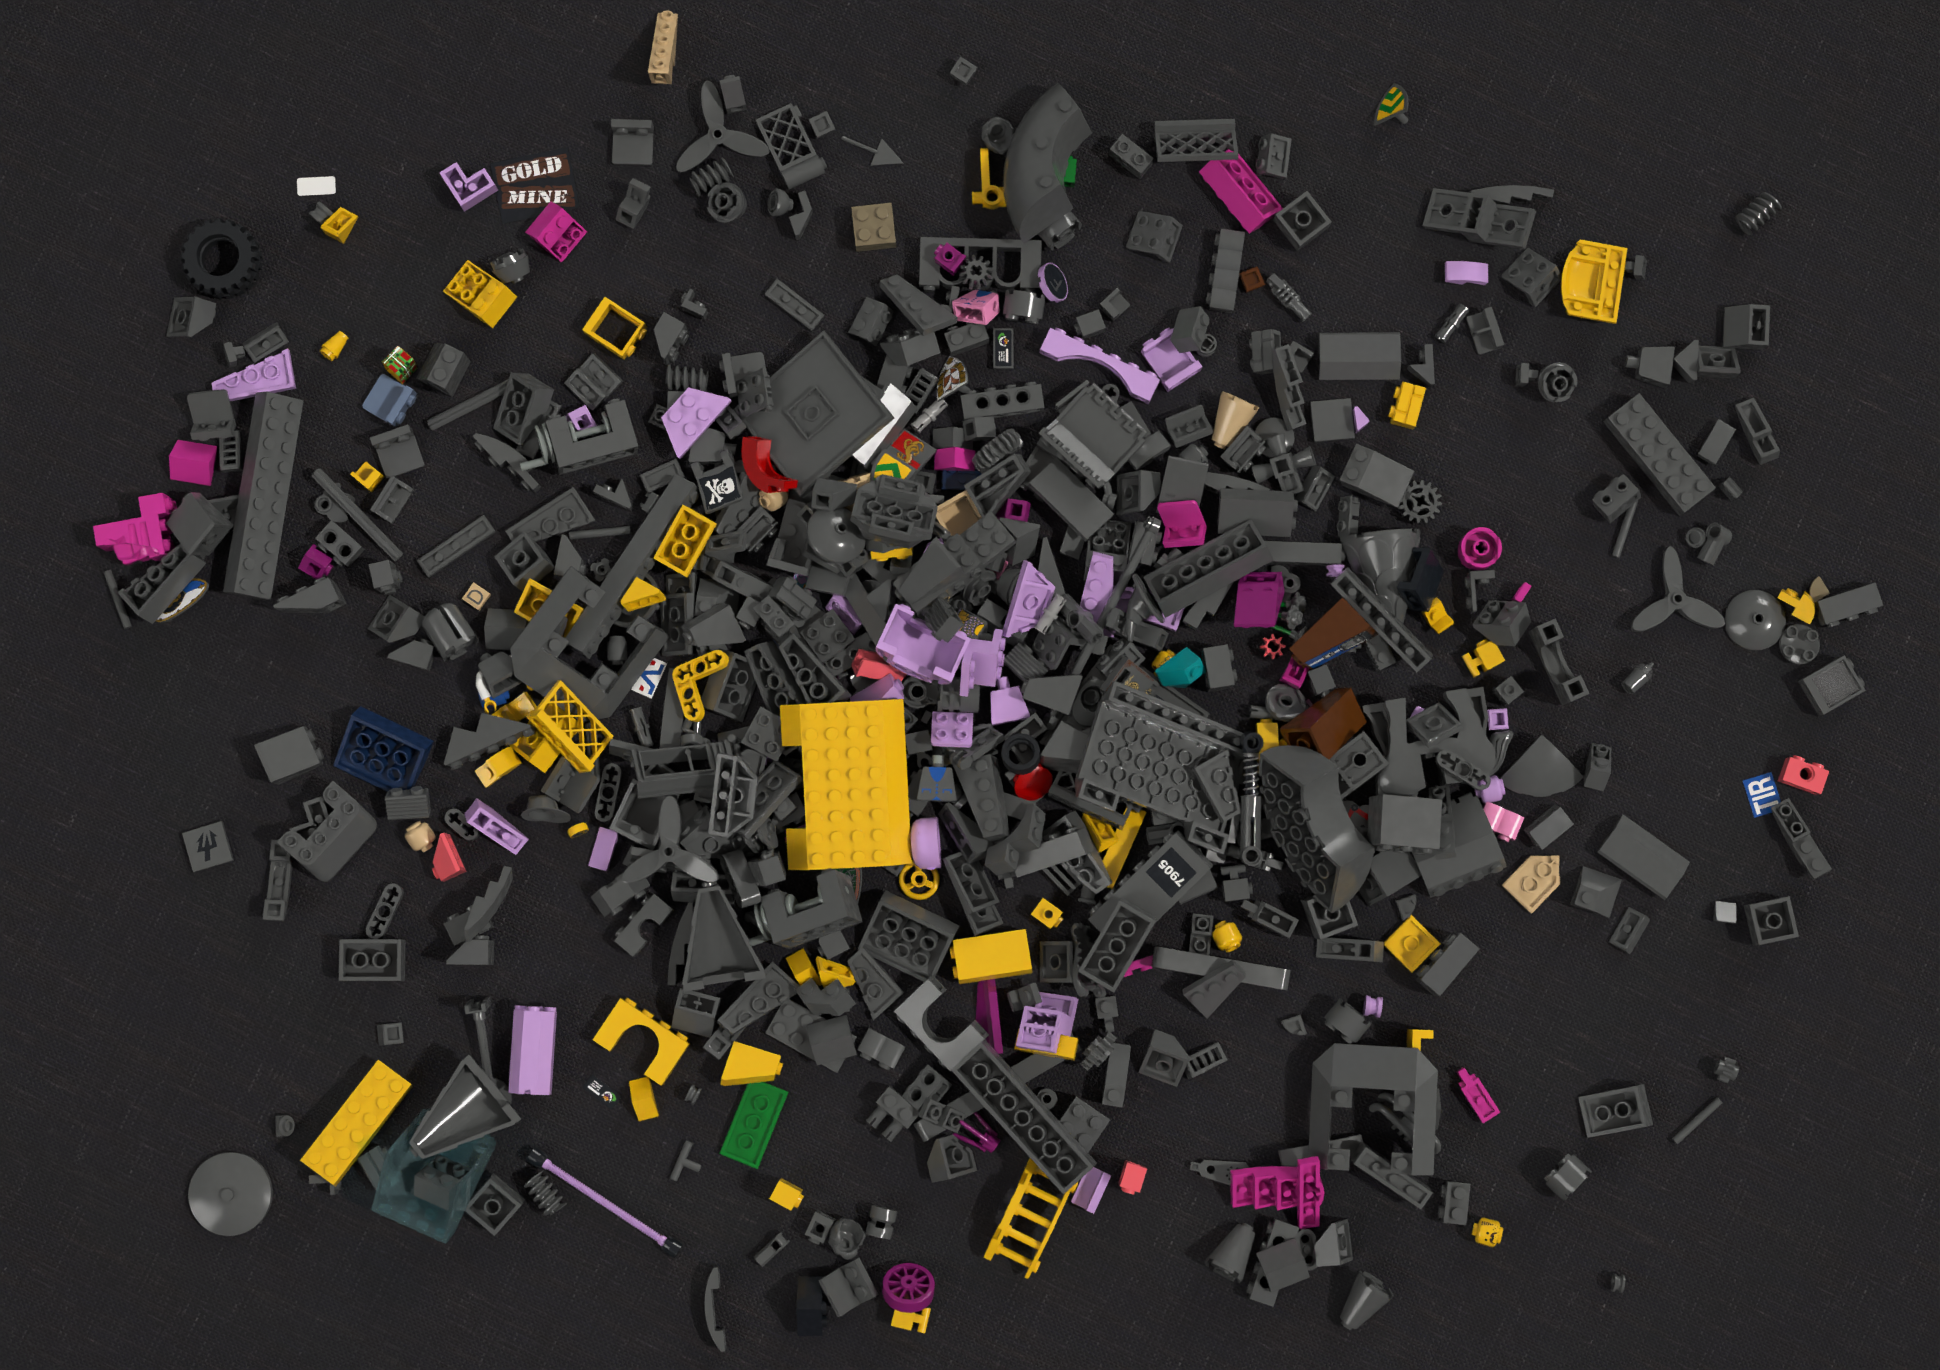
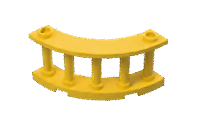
M1031 1158L983 1257L991 1261L994 1254L1004 1255L1028 1267L1025 1274L1027 1279L1032 1272H1037L1041 1263L1038 1259L1055 1227L1070 1192L1074 1193L1078 1182L1063 1194L1061 1199L1033 1186V1183L1029 1182L1032 1174L1048 1177ZM1030 1193L1057 1206L1052 1220L1050 1221L1023 1208L1022 1204H1020L1023 1194ZM1019 1214L1048 1228L1042 1241L1040 1242L1013 1229L1009 1225L1013 1215L1018 1216ZM1003 1236H1010L1037 1249L1033 1259L1031 1260L1004 1247L1003 1243H1001Z

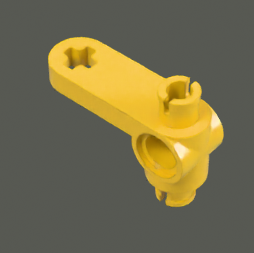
M980 148L982 192H972V205L982 204L983 208L991 210L998 207H1006L1003 187L990 185L988 148ZM993 193L997 195L998 199L996 201H989L987 196Z

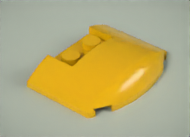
M1580 239L1576 243L1577 246L1570 251L1562 271L1561 295L1566 312L1570 316L1616 324L1627 248Z

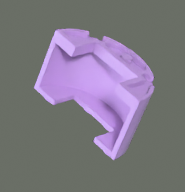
M895 604L875 648L877 654L880 657L884 655L888 658L886 661L888 664L917 679L932 683L933 679L939 680L938 684L941 685L951 683L971 638L967 637L966 633L958 631L948 643L944 640L938 641L932 636V630L925 625L926 622L924 620L912 618L914 612L911 611L910 607L904 604Z

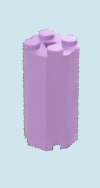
M515 1005L508 1093L552 1094L557 1018L556 1007Z

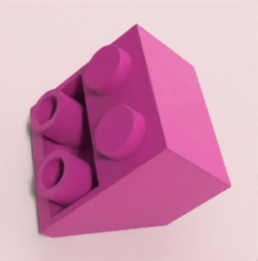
M550 201L526 230V233L557 260L563 262L587 231L562 207Z

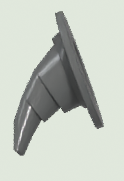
M1135 573L1132 575L1134 580L1132 587L1135 589L1128 602L1125 616V631L1127 639L1131 643L1133 642L1136 625H1139L1143 618L1147 619L1154 615L1160 623L1165 622L1164 616L1154 597L1141 578Z

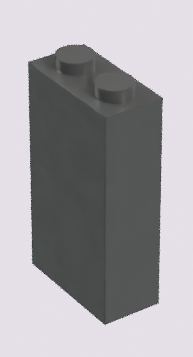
M1220 488L1217 518L1218 534H1224L1251 519L1261 536L1291 537V530H1295L1296 517H1293V512H1297L1298 500H1294L1293 492Z

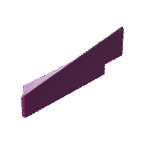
M995 979L978 981L976 1021L989 1034L985 1040L998 1054L1003 1053Z

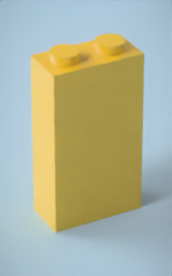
M1026 929L953 940V946L950 947L951 959L956 960V966L953 967L954 979L958 978L959 984L1032 973Z

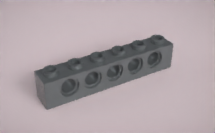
M1348 567L1332 581L1331 585L1416 673L1432 659L1433 654Z

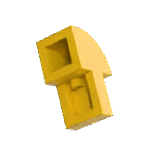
M1782 589L1777 598L1795 607L1792 612L1793 616L1811 624L1815 614V603L1812 597L1804 591L1801 598L1797 597L1798 593L1792 589Z
M510 746L487 759L486 763L475 770V773L485 788H487L504 775L510 773L522 762Z

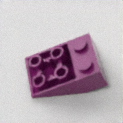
M1251 572L1239 579L1234 627H1275L1285 592L1282 572Z

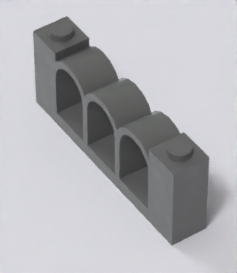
M921 237L919 289H923L924 292H935V289H940V285L950 290L952 286H963L962 281L965 278H960L957 281H947L940 273V265L934 259L936 257L934 252L940 244L944 246L946 243H949L956 250L965 251L966 259H968L969 251H993V272L991 274L993 279L987 280V287L981 283V290H986L995 283L998 288L1004 291H1012L1020 287V291L1040 292L1039 282L1041 277H1038V271L1041 267L1042 240H1028L1026 243H1023L1022 240ZM997 251L1021 252L1020 276L1016 281L1006 283L997 276ZM974 285L973 289L977 290V285Z

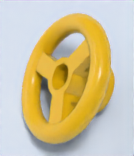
M912 860V864H905L899 874L901 890L906 896L915 900H924L931 897L939 886L940 877L936 868L930 870L933 874V882L927 880L926 874ZM915 866L911 882L906 884V873L911 867ZM920 875L923 877V882L917 883L915 878ZM927 886L930 888L922 894L910 891L913 887Z

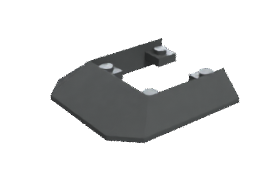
M570 566L510 647L514 675L544 697L555 683L561 680L597 719L609 718L670 635L637 614L626 629V632L640 642L617 673L601 663L591 678L588 679L558 658L569 643V640L555 631L556 627L578 598L594 609L606 593L605 590L590 581L588 577ZM559 688L556 692L557 701H564V692ZM557 703V706L565 711L564 703ZM570 703V715H577V706L574 703ZM583 717V722L590 721L587 717Z
M1334 1043L1313 1062L1309 1157L1318 1156L1320 1169L1349 1171L1350 1149L1330 1148L1332 1107L1352 1108L1353 1088L1394 1090V1111L1414 1112L1413 1153L1392 1152L1391 1173L1412 1176L1434 1175L1438 1070L1418 1048Z

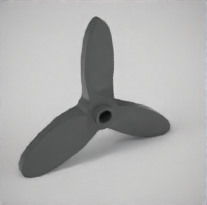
M705 81L701 90V103L704 117L709 127L708 134L695 141L685 150L677 161V171L686 172L702 163L717 145L722 144L735 152L747 156H767L770 151L763 141L747 133L727 130L724 127V112L719 93L712 82ZM716 132L722 133L719 138L714 136Z
M1667 547L1662 558V573L1666 595L1664 599L1649 605L1634 618L1631 624L1632 631L1642 632L1667 619L1674 611L1679 612L1686 619L1707 628L1716 629L1724 626L1725 620L1717 610L1701 600L1686 596L1683 592L1682 570L1679 557L1673 547Z
M667 796L662 802L659 815V834L662 845L658 850L650 852L632 863L624 871L622 881L633 883L645 879L657 872L668 862H673L684 872L697 879L707 882L717 881L719 875L712 865L696 854L681 849L679 846L681 835L680 809L676 799L672 796ZM670 848L672 849L671 855L668 854Z

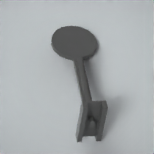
M490 996L485 997L481 1004L480 1001L474 1004V999H469L464 1006L465 1014L473 1013L474 1021H476L482 1068L511 1105L512 1093H508L509 1086L504 1081L493 1078L484 1020L486 1019L485 1011L491 1005Z

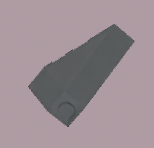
M1075 810L1044 830L1042 838L1045 841L1049 839V835L1060 832L1063 835L1066 834L1065 830L1077 826L1080 829L1086 827V825ZM1087 829L1094 850L1086 855L1062 862V866L1066 870L1069 869L1073 872L1079 881L1095 894H1098L1112 884V881Z

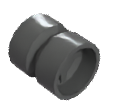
M872 1205L869 1214L871 1221L867 1222L865 1234L891 1240L894 1229L891 1224L895 1223L898 1211L879 1205ZM877 1221L884 1222L885 1227L877 1226Z

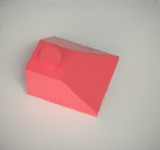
M447 833L440 834L433 859L434 868H432L436 879L440 878L441 881L445 882L467 871L451 835Z

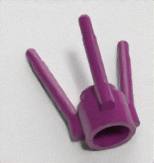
M975 1112L974 1115L989 1134L985 1132L982 1135L969 1124L960 1120L959 1123L980 1138V1143L953 1133L952 1135L959 1140L971 1144L983 1152L987 1150L990 1153L1000 1143L1001 1140L996 1137L998 1133L992 1130L978 1112Z

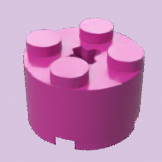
M1485 527L1472 529L1462 537L1458 544V556L1462 565L1476 571L1485 570L1492 566L1502 552V543L1499 537L1491 529ZM1478 545H1480L1481 549H1484L1481 553L1476 550Z

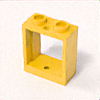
M604 297L582 330L584 334L625 360L627 356L630 357L635 351L636 347L634 345L638 339L641 341L646 335L647 326L643 321ZM610 310H613L638 327L622 351L595 333Z

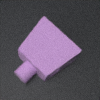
M1008 676L997 679L998 690L990 692L992 726L1025 720L1030 717L1019 686L1010 688Z

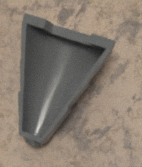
M1412 529L1383 530L1340 537L1342 549L1345 550V555L1354 574L1404 623L1408 605L1398 591L1397 586L1399 581L1411 582L1416 561L1412 549L1413 547L1419 548L1421 539L1420 529H1414V531Z
M703 882L702 887L698 888L691 921L692 931L682 982L683 991L704 989V985L745 979L746 982L766 978L764 968L751 947L750 940L739 924L737 914L720 885L714 882Z
M468 1055L460 1062L431 1110H427L409 1141L411 1145L409 1150L415 1157L420 1156L424 1159L457 1148L460 1144L482 1138L489 1133L512 1126L520 1121L521 1118L480 1065H477L471 1055Z

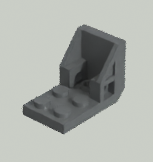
M788 498L779 535L772 547L767 566L809 576L814 561L803 556L807 539V527L797 516V513L807 503Z

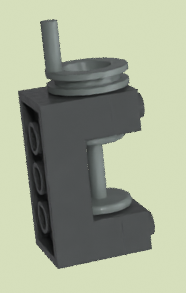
M613 399L608 401V404L605 405V411L601 413L602 425L575 432L572 422L567 421L566 416L561 417L558 414L549 417V420L546 421V426L545 423L541 424V429H539L538 425L534 426L542 457L520 463L521 470L524 471L549 464L548 460L551 459L552 463L556 462L559 475L638 454V443L625 400ZM603 432L606 433V434H604V435L596 436V437L589 438V439H585V440H582V441H578V440H577V439L585 438V437L592 436V435H596V434L603 433Z
M831 868L824 870L823 874L816 876L818 881V897L799 903L794 895L779 889L768 891L767 895L761 897L762 901L754 905L755 919L762 934L749 939L751 947L772 940L773 944L790 949L863 922L850 876Z

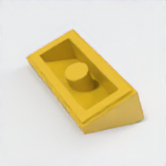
M1085 813L1083 814L1082 821L1086 825L1098 852L1104 851L1119 841L1109 824Z

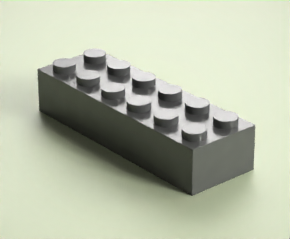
M1640 393L1603 421L1679 516L1716 488Z

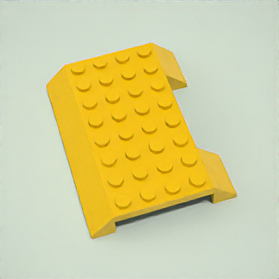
M889 699L780 705L782 746H802L806 821L805 828H786L788 870L912 864L904 700Z

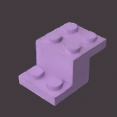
M995 629L992 641L970 639L962 660L960 696L968 697L969 689H973L974 684L995 687L996 680L1001 679L1005 658L1003 651L1006 644V638H1002L1003 630Z
M1039 992L1042 999L1041 1003L1036 1004L1035 1007L1024 1006L1016 1046L1018 1048L1056 1054L1060 1035L1071 1036L1079 999Z

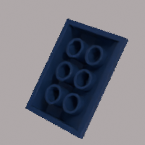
M360 706L351 715L333 766L385 791H389L392 788L409 790L414 787L434 741Z

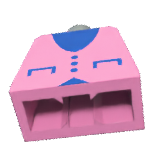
M973 290L952 301L954 315L958 317L957 321L987 325L1000 312L999 295L994 290L990 292Z

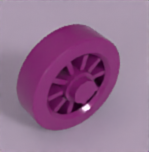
M914 1263L898 1264L889 1269L883 1278V1298L891 1308L905 1313L921 1311L933 1300L934 1278L921 1265Z

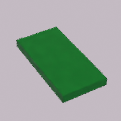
M766 1082L748 1083L719 1154L758 1169L789 1092Z

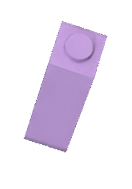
M890 673L850 697V701L904 699V686L900 679H895Z

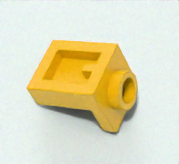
M1437 597L1433 599L1429 612L1422 611L1427 624L1437 634H1440L1454 624L1453 619L1447 615L1441 600Z

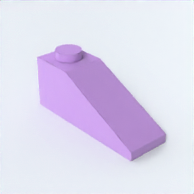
M477 798L464 814L468 824L515 855L528 841V838L494 809Z

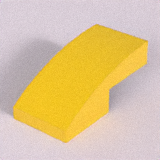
M523 692L492 715L520 722L530 711L535 710L537 706L528 692Z

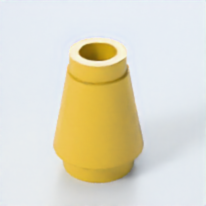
M338 331V333L321 345L320 353L330 361L337 359L349 338L343 332Z

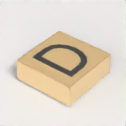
M473 582L462 599L480 611L491 594Z

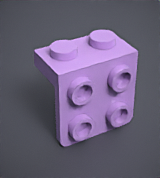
M932 712V746L965 748L972 746L973 713Z

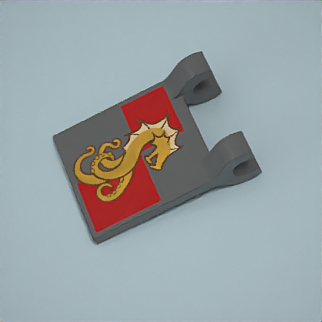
M903 429L886 448V450L917 469L910 481L937 451V449L906 429ZM877 457L871 462V465H872V466H873L875 460L877 459Z

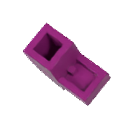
M1008 498V501L995 516L998 520L1001 517L1028 522L1031 504L1028 501Z

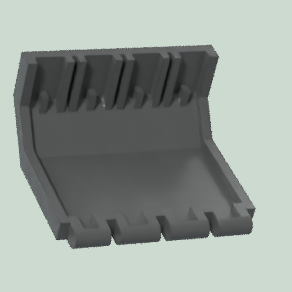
M1095 383L1090 388L1085 386L1049 426L1043 427L1039 434L1042 436L1040 440L1046 446L1050 447L1052 445L1057 450L1055 454L1063 461L1067 459L1072 463L1070 466L1072 470L1078 475L1083 473L1087 477L1085 481L1092 488L1096 486L1101 488L1146 441L1143 437L1148 431L1138 422L1133 427H1130L1135 419L1124 409L1116 414L1115 411L1120 406L1108 395L1101 400L1100 398L1105 392Z
M1471 792L1459 796L1458 800L1460 803L1456 804L1454 799L1451 800L1457 857L1436 860L1434 850H1432V854H1413L1430 898L1441 896L1451 889L1461 888L1468 882L1481 880L1484 876L1498 873L1507 867L1478 796L1473 797Z

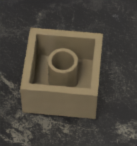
M892 203L851 207L856 252L896 248Z

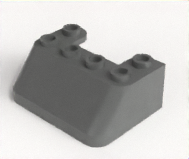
M334 781L323 792L325 802L334 810L311 836L305 840L297 832L288 831L277 841V844L322 882L332 880L377 829L375 818Z

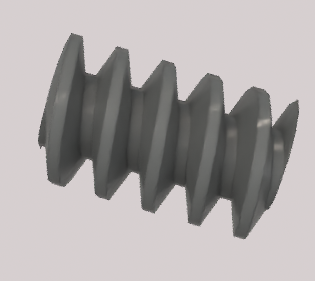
M723 157L720 158V165L716 161H713V168L707 164L706 172L702 168H699V175L694 171L691 172L692 178L690 181L699 197L701 196V189L708 193V186L713 188L715 183L720 185L722 184V179L729 183L730 175L734 178Z
M1762 192L1760 197L1754 200V203H1750L1748 208H1744L1742 213L1736 215V221L1743 232L1752 236L1753 234L1750 229L1757 231L1758 226L1756 224L1763 226L1764 221L1762 218L1769 221L1770 216L1768 213L1774 216L1776 214L1774 208L1781 210L1782 206L1771 194Z
M668 364L665 385H668V389L671 391L676 386L677 391H681L682 387L686 391L689 387L706 392L709 372L704 375L703 369L700 368L698 374H696L695 368L692 367L690 373H688L687 366H684L682 372H680L679 365H676L674 371H672L671 364Z
M541 1171L528 1180L524 1188L531 1187L528 1194H536L533 1199L534 1202L541 1201L538 1209L546 1208L542 1215L550 1214L551 1216L567 1205V1202L559 1203L563 1196L555 1197L558 1189L550 1190L553 1182L546 1183L549 1176H541L543 1172Z

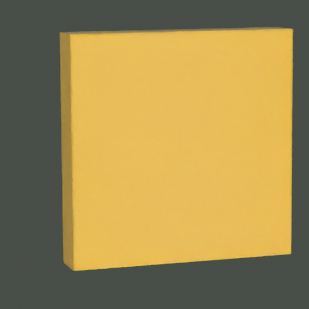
M1412 915L1384 941V946L1411 973L1440 945Z

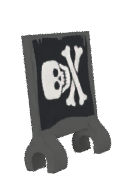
M728 449L720 452L724 465L705 472L704 466H700L699 461L691 464L706 514L744 500L734 465V456L732 453H729Z

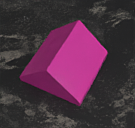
M177 440L169 455L170 479L211 486L218 446Z

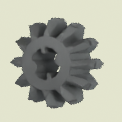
M972 255V262L965 259V265H960V270L963 272L959 273V278H965L962 281L963 285L970 283L969 289L972 290L973 286L977 285V290H981V283L987 287V280L993 279V276L990 275L993 272V268L988 267L990 264L989 260L982 263L983 256H980L977 261L975 255ZM973 270H975V271L980 270V275H979V276H978L977 274L972 275V274H973Z

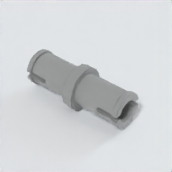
M944 399L939 402L935 400L928 408L922 410L923 413L910 424L911 427H914L913 429L920 434L931 421L934 422L936 420V416L948 404L944 403Z
M1056 593L1047 609L1044 608V613L1034 628L1045 634L1053 620L1058 618L1057 614L1067 600Z

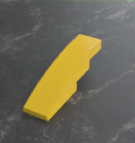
M1133 809L1131 810L1123 830L1116 829L1115 831L1119 841L1107 849L1102 860L1112 881V884L1107 886L1111 889L1115 885L1146 815L1144 810H1141L1139 813Z

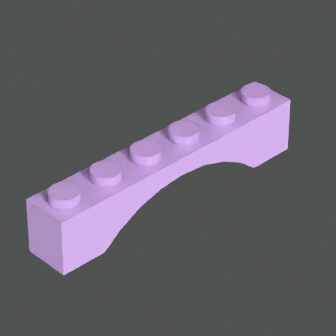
M1050 328L1040 348V354L1057 362L1067 359H1082L1101 364L1120 378L1131 397L1149 405L1160 381L1155 373L1151 371H1146L1145 373L1139 370V366L1134 363L1128 362L1126 364L1120 361L1121 358L1115 354L1110 353V355H1107L1098 346L1092 345L1090 347L1084 344L1085 341L1079 337L1074 336L1071 338L1060 328H1055V330Z

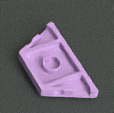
M688 387L661 417L679 459L732 402L730 398Z
M1023 560L1005 620L1002 635L1004 637H1011L1013 633H1023L1034 628L1043 615L1044 608L1047 609L1053 597L1055 586L1027 560Z

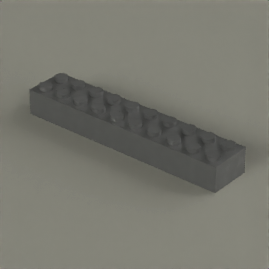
M268 391L257 392L255 395L223 589L224 593L258 600H271L304 400Z

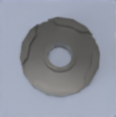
M1288 684L1273 686L1265 698L1266 709L1270 715L1284 722H1290L1304 712L1306 706L1305 697L1301 691L1290 687ZM1281 700H1287L1290 705H1284Z

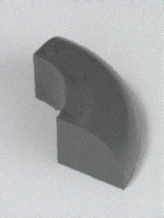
M1059 83L1048 89L1024 115L1011 139L1005 158L1003 170L1004 200L1014 229L1023 243H1026L1074 209L1064 187V177L1069 163L1068 159L1072 151L1075 152L1079 145L1092 134L1080 108Z
M1285 745L1270 748L1260 753L1259 775L1262 776L1263 784L1260 786V793H1263L1265 803L1263 804L1266 819H1270L1274 829L1271 833L1278 848L1282 847L1287 858H1285V861L1292 872L1296 871L1300 876L1301 884L1305 888L1308 886L1315 894L1313 897L1330 913H1333L1348 903L1363 885L1371 868L1375 847L1360 834L1346 812L1339 790V766L1322 754L1305 747Z

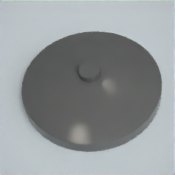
M238 1152L218 1154L202 1163L191 1179L188 1192L189 1205L196 1220L208 1231L223 1236L240 1235L255 1228L267 1215L273 1196L272 1183L265 1168L253 1157Z

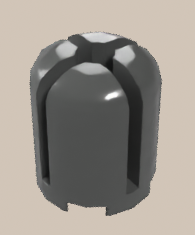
M443 603L438 606L439 610L433 608L425 615L422 621L424 631L444 662L448 657L451 660L460 657L467 652L466 649L471 643L477 644L479 641L457 605L453 603Z

